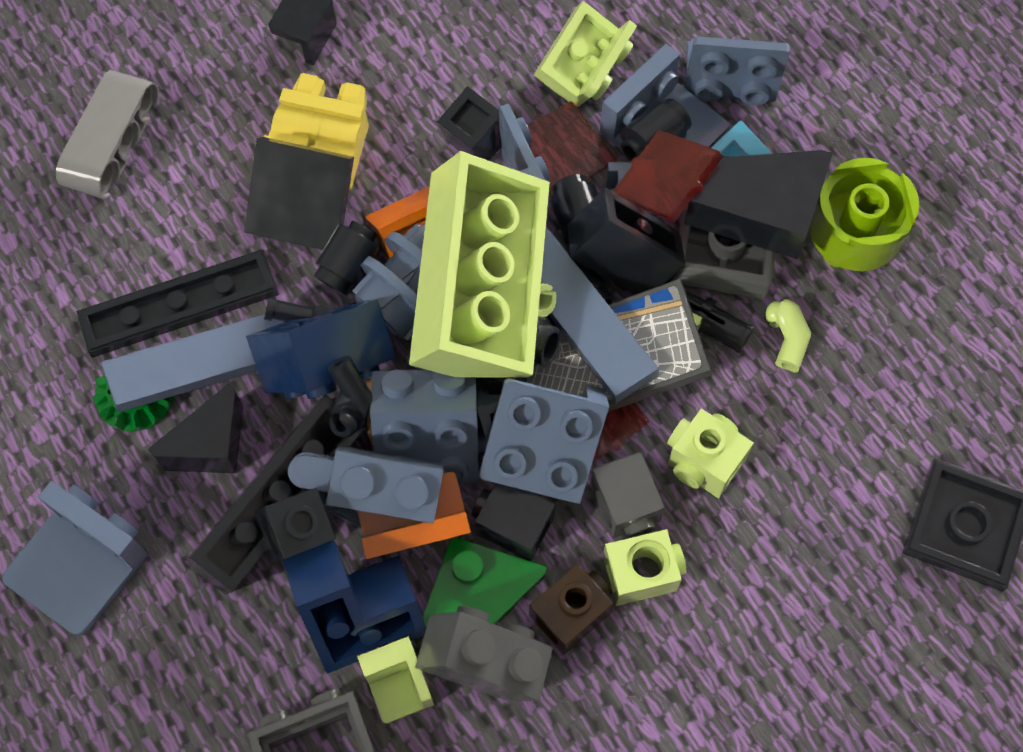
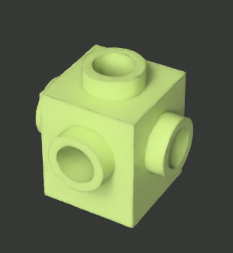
M701 408L692 422L683 418L671 434L667 444L673 448L668 465L673 468L674 475L681 482L695 489L702 487L719 499L747 459L754 442L738 433L737 426L725 416L716 413L711 415Z

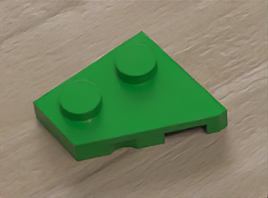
M452 537L422 617L425 626L427 627L430 615L456 612L458 606H468L482 610L490 615L488 622L496 625L515 608V605L536 584L538 585L545 578L547 567L470 541Z

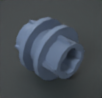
M416 223L404 236L392 231L384 241L394 255L384 265L368 256L361 264L362 269L367 275L353 290L357 301L378 299L387 330L400 340L404 338L408 341L413 334L425 224L419 226Z

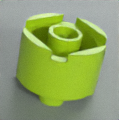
M857 158L840 164L825 180L809 230L815 247L829 265L852 271H870L883 267L896 258L919 213L917 191L911 180L904 173L899 176L887 168L888 163L879 159Z

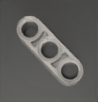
M109 70L104 74L59 158L56 168V179L60 186L100 199H108L111 194L107 193L112 181H118L131 156L127 154L133 142H138L150 119L146 117L152 105L156 106L158 103L159 89L156 83L115 70Z

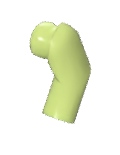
M784 299L782 302L773 301L766 309V320L770 322L771 327H780L784 336V341L775 364L778 367L796 373L800 369L809 344L811 331L799 305L788 299Z

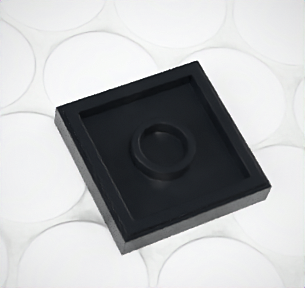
M267 137L257 138L244 232L323 250L338 224L344 225L354 157Z
M934 458L930 464L902 554L999 591H1005L1009 584L1023 535V491Z

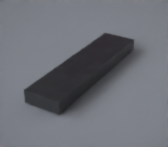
M261 249L76 312L88 353L94 358L269 299V296H278L279 293L264 250Z

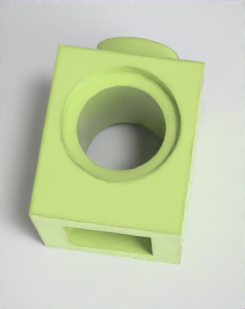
M667 529L605 544L603 560L616 606L676 592L682 580L680 575L686 574V563L679 543L671 545ZM641 557L650 558L658 564L660 573L651 578L640 576L634 570L632 562Z

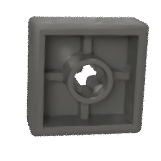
M683 204L679 233L686 265L674 274L670 280L680 279L683 286L765 299L772 282L776 253L684 224L688 205ZM721 239H729L731 247L722 245Z

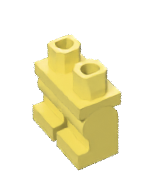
M301 73L292 90L283 88L279 98L280 105L275 111L269 136L264 135L263 137L353 156L354 162L349 190H351L369 128L366 115L367 96L365 88L362 85L346 82L341 85L337 99L324 97L326 90L324 80L318 76Z

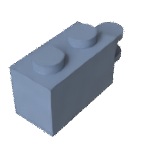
M338 445L335 457L312 452L299 453L289 464L288 476L290 481L297 487L306 489L317 487L318 491L328 492L326 505L434 523L444 469L442 463Z

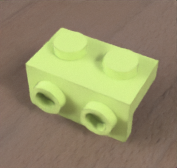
M582 1L574 9L534 73V76L566 101L577 107L591 97L596 101L604 94L612 82V78L608 73L613 65L618 66L631 51L633 44L629 41V38L637 25L629 20L623 26L617 28L586 2Z

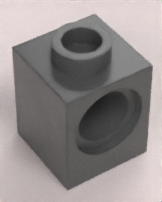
M641 452L592 469L590 484L612 538L626 534L628 539L652 533L657 529L655 523L661 521L665 507Z

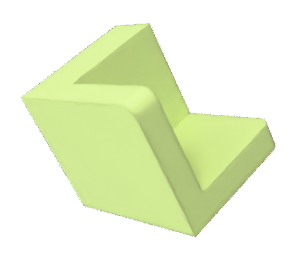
M409 636L357 656L383 723L389 724L434 706L422 670L415 668L417 657Z

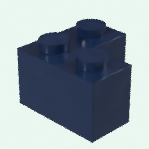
M378 299L353 302L311 318L288 320L246 336L264 392L284 393L286 399L305 394L307 399H313L336 391V383L327 368L341 357L350 356L363 379L372 377V371H380L379 364L396 358Z
M333 540L283 560L297 610L327 674L358 662L357 656L402 638L409 636L410 641L424 636L426 626L399 555L348 574L336 542Z

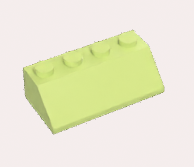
M462 151L431 173L409 365L452 377H530L533 375L550 182Z

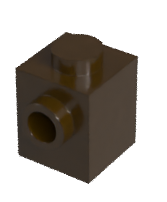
M577 563L529 605V616L565 655L611 614L614 603L609 597L613 595V592L597 572L591 570L587 574Z

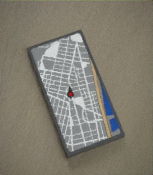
M680 279L609 305L659 368V376L617 404L606 391L609 404L608 412L712 376L693 313ZM561 331L559 347L553 361L547 367L537 365L533 368V375L529 377L531 384L582 397L585 384L604 388Z

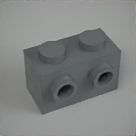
M458 606L456 612L430 615L416 662V669L502 700L540 701L553 647L534 640V631L514 624H504L503 628L488 622L490 616L488 613L468 606Z

